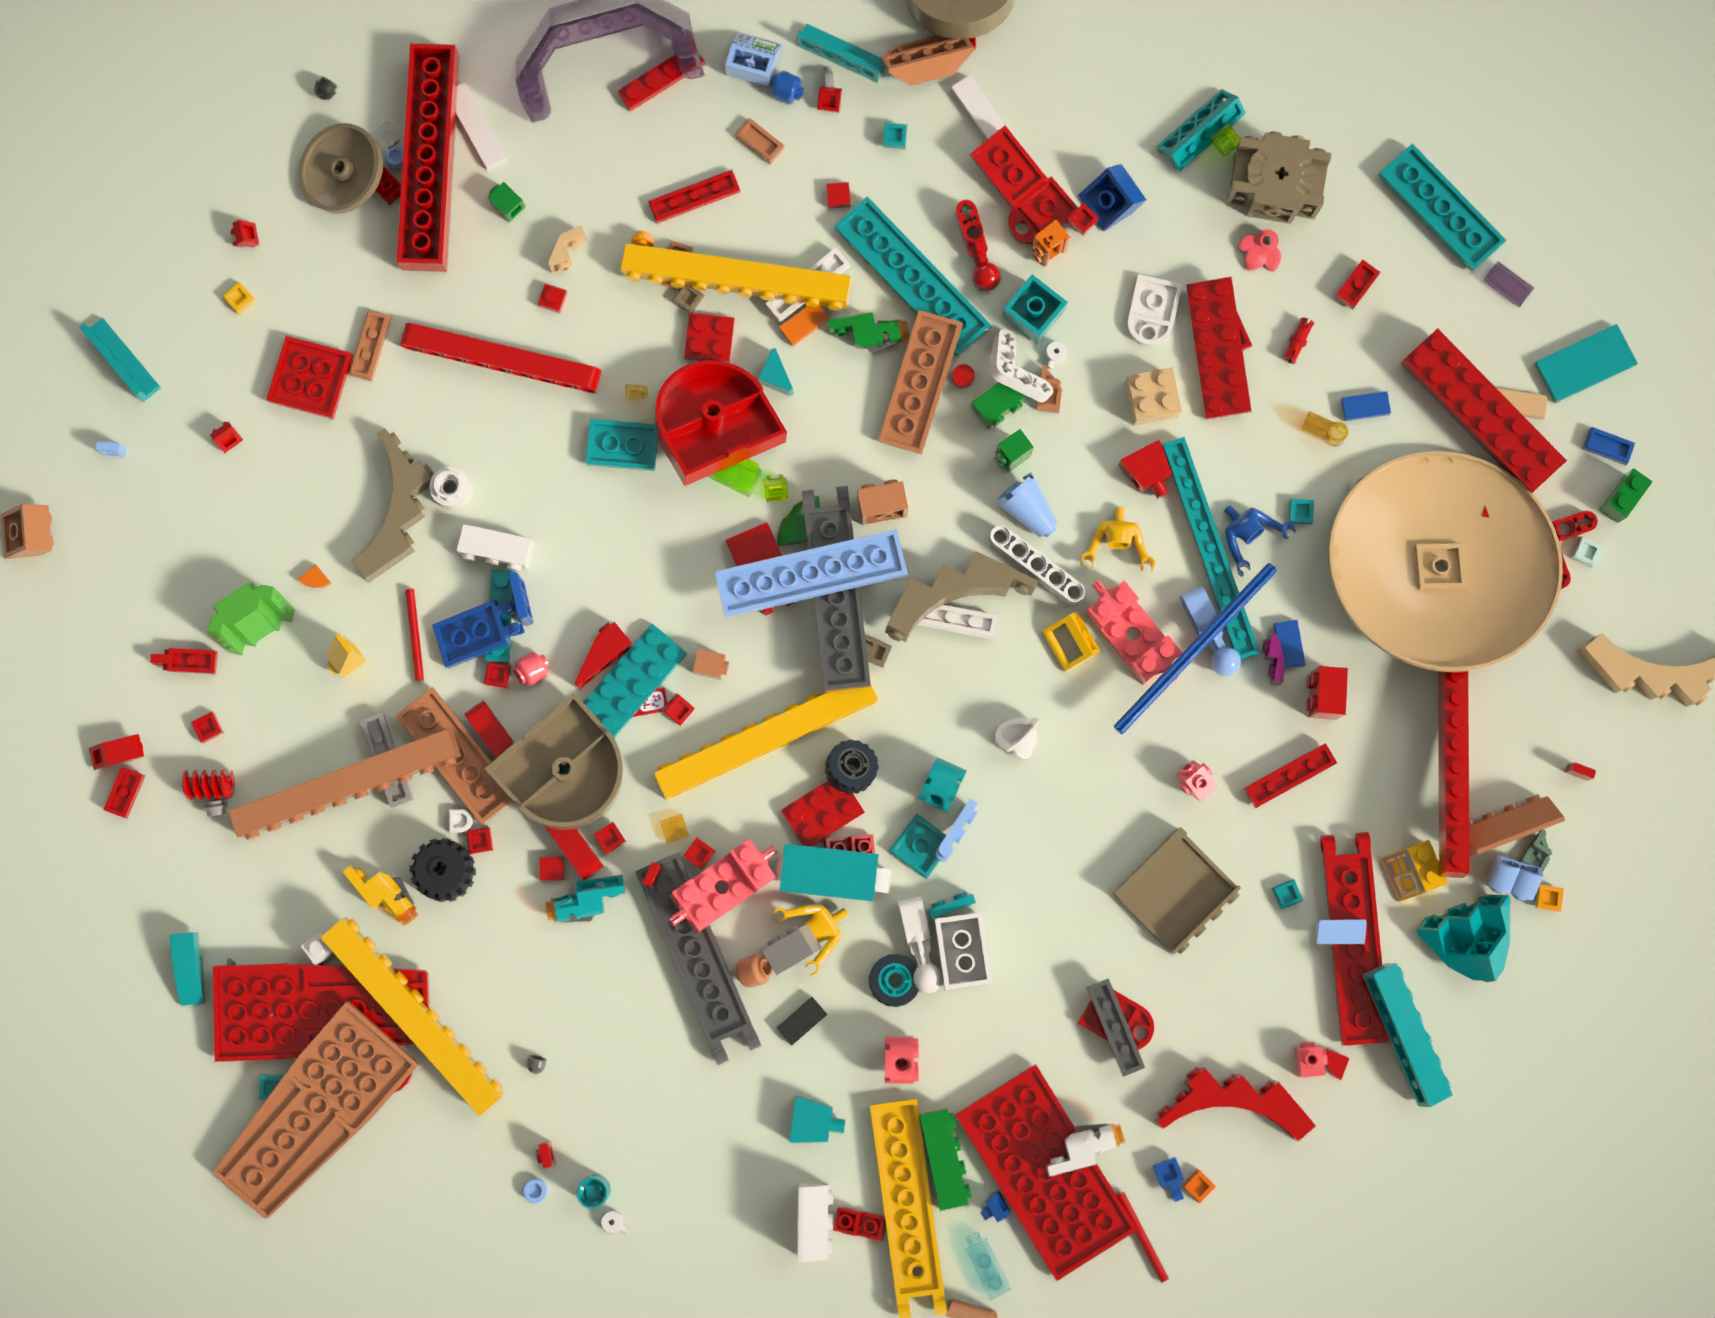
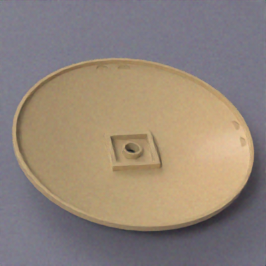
M1445 451L1419 452L1393 459L1379 466L1359 481L1347 495L1339 508L1330 534L1328 548L1330 576L1335 593L1349 619L1370 642L1382 651L1398 660L1423 669L1440 672L1473 671L1498 664L1514 656L1535 639L1544 628L1559 598L1563 575L1560 543L1549 515L1533 493L1518 479L1500 467L1470 455ZM1485 505L1489 514V518L1482 517ZM1435 563H1443L1446 566V571L1439 572L1436 570Z

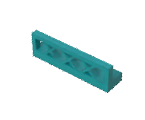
M806 24L804 30H799L797 34L798 47L876 83L879 82L886 68L881 57L809 24Z
M1221 89L1156 146L1158 151L1168 156L1174 168L1181 171L1246 114L1239 97ZM1223 98L1226 99L1225 102H1223V103H1221V104H1217V103L1220 102ZM1210 114V115L1207 116L1206 118L1200 119V118L1203 117L1204 115ZM1194 128V129L1191 130L1190 132L1184 133V132L1187 131L1188 129ZM1177 142L1171 149L1167 148L1172 143Z
M104 318L100 319L92 327L87 326L85 323L79 327L140 400L146 401L161 389V386Z

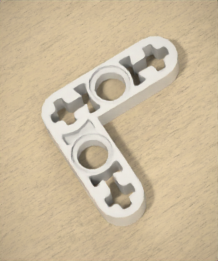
M1007 329L1000 330L993 340L992 377L999 383L1036 401H1047L1053 394L1052 386L1046 380L1015 366L1017 339L1011 331Z

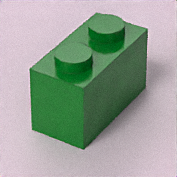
M998 382L973 400L971 408L986 428L991 425L996 427L1005 420L1004 416L1009 412L1014 414L1023 407L1022 403L1025 396Z
M1019 429L997 445L995 461L1001 469L1005 468L1009 473L1031 457L1034 446L1022 430Z
M1633 468L1622 477L1599 510L1617 523L1623 521L1629 516L1653 481Z

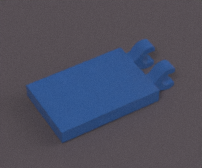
M492 600L432 624L445 668H452L510 645L509 637L525 633L523 624L514 622L505 626L502 618L504 615L517 612L515 602L512 603L509 600L498 605L496 600Z

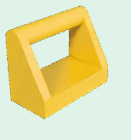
M1079 612L1069 614L1042 631L1064 672L1101 652ZM1065 624L1083 654L1071 663L1052 632Z

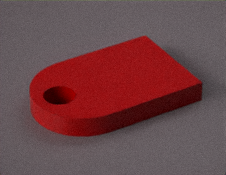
M1050 176L1011 209L1008 217L1009 231L1018 242L1033 245L1035 235L1055 220L1061 226L1066 224L1067 218L1078 206L1054 178ZM1018 224L1027 225L1028 231L1024 234L1018 233L1016 231Z
M1114 990L1139 1050L1145 1047L1153 1037V1018L1143 1006ZM1090 1000L1077 1024L1108 1041L1093 1003ZM1138 1026H1143L1147 1030V1036L1143 1040H1138L1134 1036V1030Z

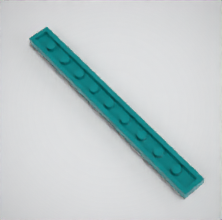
M1185 437L1163 443L1162 447L1219 612L1221 613L1239 594L1188 445ZM1243 607L1225 626L1231 646L1238 652L1241 660L1260 653L1245 608Z

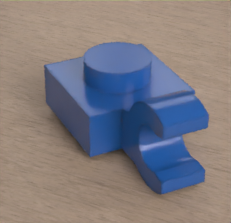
M1176 1157L1152 1165L1161 1188L1169 1187L1173 1201L1177 1202L1184 1199L1178 1182L1184 1180Z

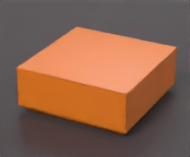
M1199 1169L1182 1185L1198 1203H1201L1216 1187Z

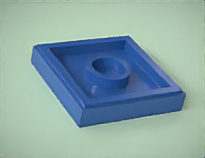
M517 572L509 574L518 618L525 626L531 625L534 622L525 582Z

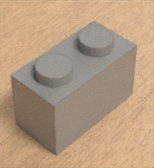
M796 924L786 930L787 936L781 939L780 936H777L767 942L769 947L762 950L776 975L822 949L808 924L802 927Z

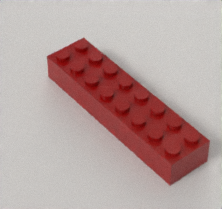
M1438 328L1401 362V365L1499 466L1518 479L1531 493L1567 462L1555 447Z

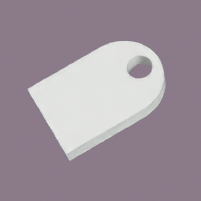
M1138 274L1127 320L1128 332L1134 341L1143 346L1153 347L1162 344L1168 339L1173 329L1183 284ZM1150 329L1153 331L1154 337L1149 340L1145 339L1142 336V331Z

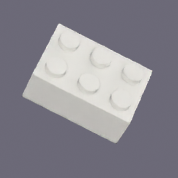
M982 912L934 919L944 990L992 984Z

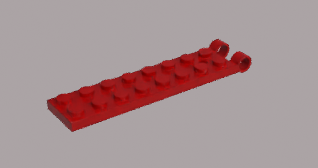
M1369 832L1355 834V845L1358 854L1336 855L1334 835L1320 836L1329 920H1366L1365 944H1331L1341 1046L1390 1043L1388 1034L1362 976L1382 965ZM1346 874L1353 876L1352 882L1348 883L1345 881Z

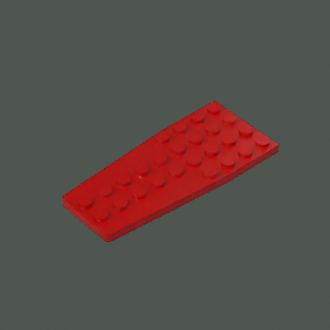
M296 963L213 966L214 1062L298 1058L347 1001L352 1003L398 1045L415 1043L346 966ZM392 968L396 973L399 971L408 980L406 984L412 991L416 989L424 998L422 1002L427 1008H430L428 971Z

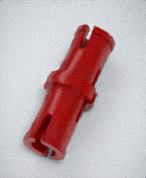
M1301 317L1295 333L1289 338V346L1282 356L1284 361L1289 359L1288 363L1290 364L1296 363L1302 348L1308 342L1306 339L1315 324L1312 320L1307 323L1308 318Z

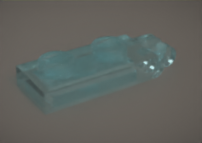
M976 1232L974 1235L978 1243L973 1244L970 1236L966 1237L969 1245L966 1248V1252L989 1299L992 1300L1010 1291L1011 1287L987 1238L982 1240L979 1232Z

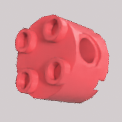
M885 1036V1084H914V1082L919 1081L918 1062H914V1058H919L918 1038H914V1036ZM899 1058H905V1059H906V1060L903 1061V1062L897 1061V1059H899Z

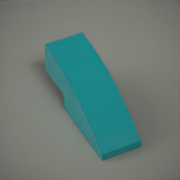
M198 932L170 934L172 965L180 1006L205 1004L203 958L200 956Z

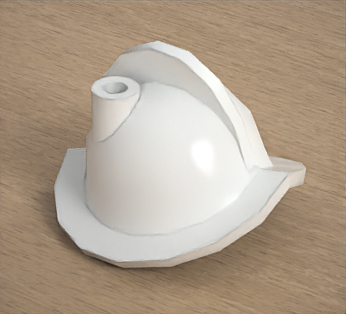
M1014 718L1004 722L995 733L997 745L1001 749L1011 752L1015 758H1029L1038 739L1036 729L1040 724V720L1038 718Z

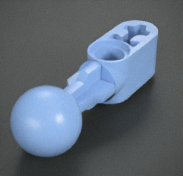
M1199 586L1179 596L1193 628L1198 635L1201 634L1218 616L1207 593L1202 586ZM1221 630L1209 643L1214 652L1211 657V666L1217 674L1231 676L1239 670L1241 658L1235 649L1225 646Z

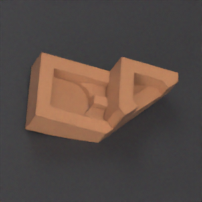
M1042 365L1041 378L1050 383L1053 388V394L1045 402L1037 401L1036 410L1059 413L1062 394L1061 382L1058 378H1054L1046 365Z

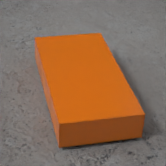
M820 305L819 307L807 306L782 324L779 329L791 345L795 346L825 324L829 317Z

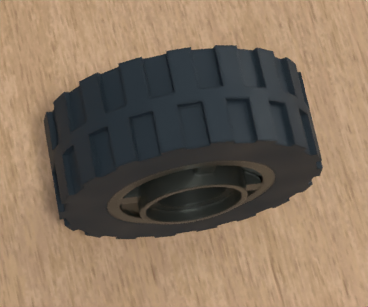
M853 739L845 742L842 741L828 755L825 762L826 778L838 791L846 792V794H858L860 791H865L877 776L879 769L878 758L875 756L873 749H870L866 743L863 744L859 740L853 741ZM847 764H853L856 770H851Z

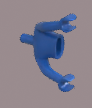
M1231 505L1227 506L1224 510L1233 520L1225 529V535L1229 550L1237 564V574L1240 577L1244 576L1240 568L1246 567L1248 570H1251L1250 563L1243 559L1236 538H1240L1247 545L1252 543L1265 530L1261 523L1281 532L1285 539H1289V534L1286 532L1287 529H1291L1296 533V527L1293 523L1286 522L1281 524L1253 507L1241 515Z

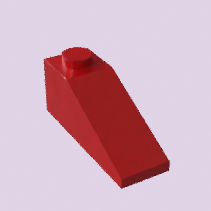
M615 621L612 624L606 623L598 630L599 634L596 636L575 681V685L579 689L583 688L632 647V642Z

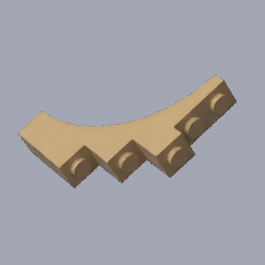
M1603 633L1593 637L1578 650L1614 693L1622 690L1627 692L1637 684L1650 700L1657 697L1662 699L1673 691L1686 707L1693 704L1698 706L1708 698L1706 694L1711 690L1708 684L1715 680V656L1702 663L1688 666H1664L1648 663L1626 653L1613 644Z

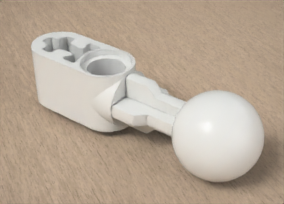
M918 896L900 900L898 905L907 944L910 947L911 954L915 956L918 966L913 976L914 983L920 992L933 993L940 988L943 976L940 969L936 965L931 964L929 955L932 950L930 944L931 937L922 898Z

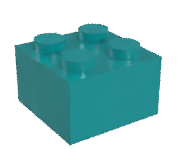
M1032 274L1003 308L1002 317L1038 344L1066 310L1068 302Z

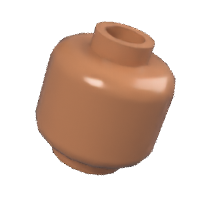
M756 954L739 960L735 974L737 980L743 986L752 988L768 982L772 974V967L767 959L762 955Z

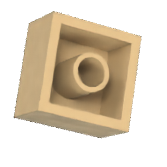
M1173 367L1127 376L1125 386L1133 426L1179 417L1182 410Z

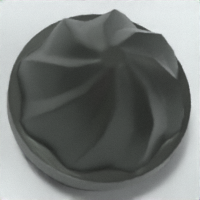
M324 76L320 80H316L314 91L319 99L329 100L336 94L335 90L338 86Z

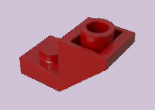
M139 734L103 742L89 748L94 770L104 769L114 764L131 762L144 757L143 744Z

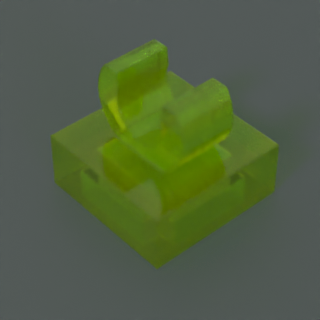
M1228 124L1214 134L1210 141L1222 156L1225 157L1236 149L1241 138Z
M779 474V478L771 479L770 475H767L766 479H763L766 502L789 500L787 478L783 474Z

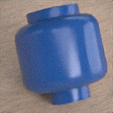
M782 71L779 74L775 73L769 86L772 97L788 105L792 104L795 99L799 101L804 92V88L801 87L802 81L800 77L787 71Z

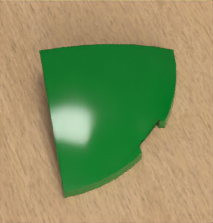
M814 496L815 508H820L819 496ZM803 500L793 506L792 511L786 518H783L778 531V546L807 542Z

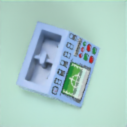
M739 32L731 45L725 64L726 74L769 87L782 44Z

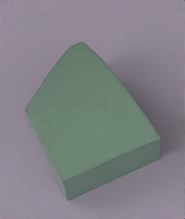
M1544 829L1537 833L1519 861L1541 868L1542 872L1550 860L1549 856L1552 855L1551 848L1549 849L1545 835L1547 834Z

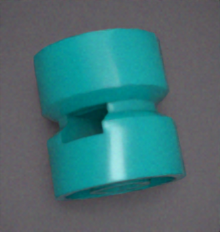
M601 1175L588 1176L577 1188L578 1201L588 1209L600 1207L608 1200L611 1194L609 1181Z

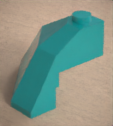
M1487 894L1479 897V902L1467 906L1466 903L1449 908V913L1436 916L1433 914L1425 917L1416 929L1417 934L1447 967L1472 980L1492 982L1498 979L1504 970L1510 945L1509 895Z

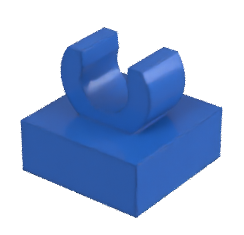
M998 1191L985 1201L987 1206L980 1213L984 1220L994 1216L998 1223L1005 1219L1011 1211Z

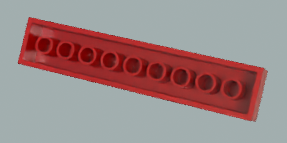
M410 43L397 264L402 271L447 272L460 56L455 45Z

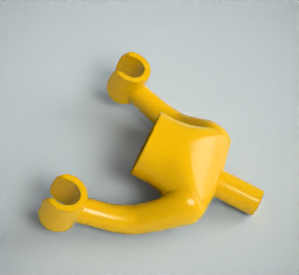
M1116 507L1115 521L1104 520L1099 524L1088 551L1083 553L1080 565L1083 567L1084 560H1089L1091 567H1093L1095 553L1105 534L1107 547L1113 549L1130 548L1133 537L1141 560L1140 570L1143 571L1144 564H1149L1151 571H1153L1155 560L1147 555L1139 525L1135 522L1124 521V508Z
M822 904L803 905L788 910L776 909L773 915L779 911L784 912V918L779 920L778 923H783L790 917L813 914L804 925H809L818 943L828 940L814 960L807 962L805 965L807 967L810 964H815L816 971L810 975H816L819 972V965L832 952L841 939V932L837 922L849 916L845 908L832 915Z

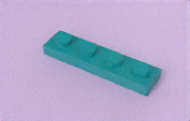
M491 570L489 601L496 600L498 605L509 600L512 603L514 602L509 574L515 573V571ZM513 614L502 616L505 626L512 624ZM511 644L485 654V662L510 663Z

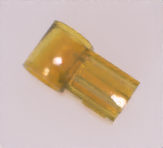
M1311 411L1308 412L1300 429L1326 441L1332 447L1342 445L1348 436V428L1344 423L1333 422ZM1338 430L1342 434V438H1334L1331 435V431Z

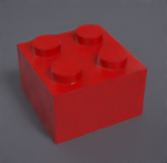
M1319 666L1311 671V675L1307 676V689H1310V698L1306 699L1305 709L1306 712H1309V718L1337 720L1346 715L1348 668Z

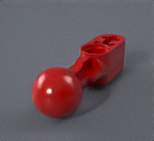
M962 200L957 204L955 216L968 254L974 258L976 264L972 273V280L978 289L991 291L999 285L1001 272L995 264L988 260L986 254L988 246L976 205L971 200ZM963 207L971 210L969 213L970 222L968 223L965 213L961 214ZM974 228L979 232V236L974 239L969 238L966 233L967 230Z

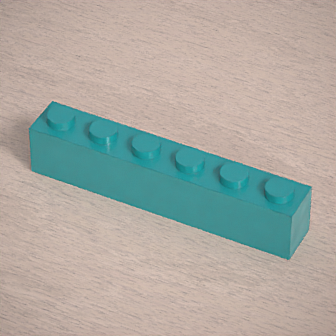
M1385 963L1363 974L1362 976L1417 1105L1420 1107H1432L1453 1096L1450 1089V1081L1443 1073L1441 1060L1434 1052L1432 1039L1423 1026V1018L1414 1005L1413 994L1406 986L1402 969L1397 963Z

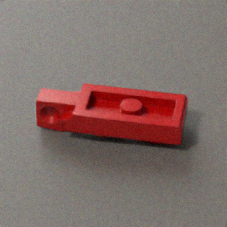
M169 648L164 649V654H151L150 663H153V665H163V670L168 672L216 675L218 651Z

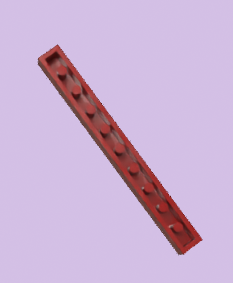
M1438 671L1439 877L1464 878L1470 873L1468 671Z

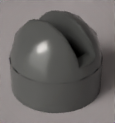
M528 1055V1071L533 1074L541 1073L545 1068L547 1059L537 1055Z

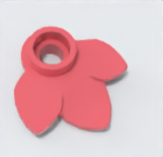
M1265 229L1257 235H1247L1240 241L1238 248L1247 252L1245 259L1247 270H1255L1265 264L1270 271L1274 272L1280 264L1281 253L1277 248L1278 236L1274 231ZM1266 236L1271 238L1269 245L1263 243V238Z

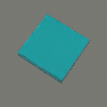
M916 813L889 852L927 879L939 863L935 853L946 837V834Z

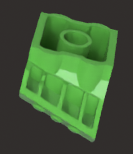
M253 582L246 583L213 605L217 614L210 618L207 631L229 653L243 655L245 645L256 647V643L275 630L279 631L282 620L292 622L295 609L275 587L267 585L255 586Z

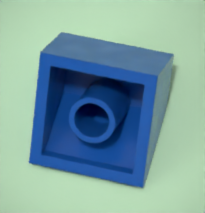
M1122 164L1105 169L1078 195L1082 202L1099 217L1097 223L1103 231L1108 230L1131 215L1147 201Z

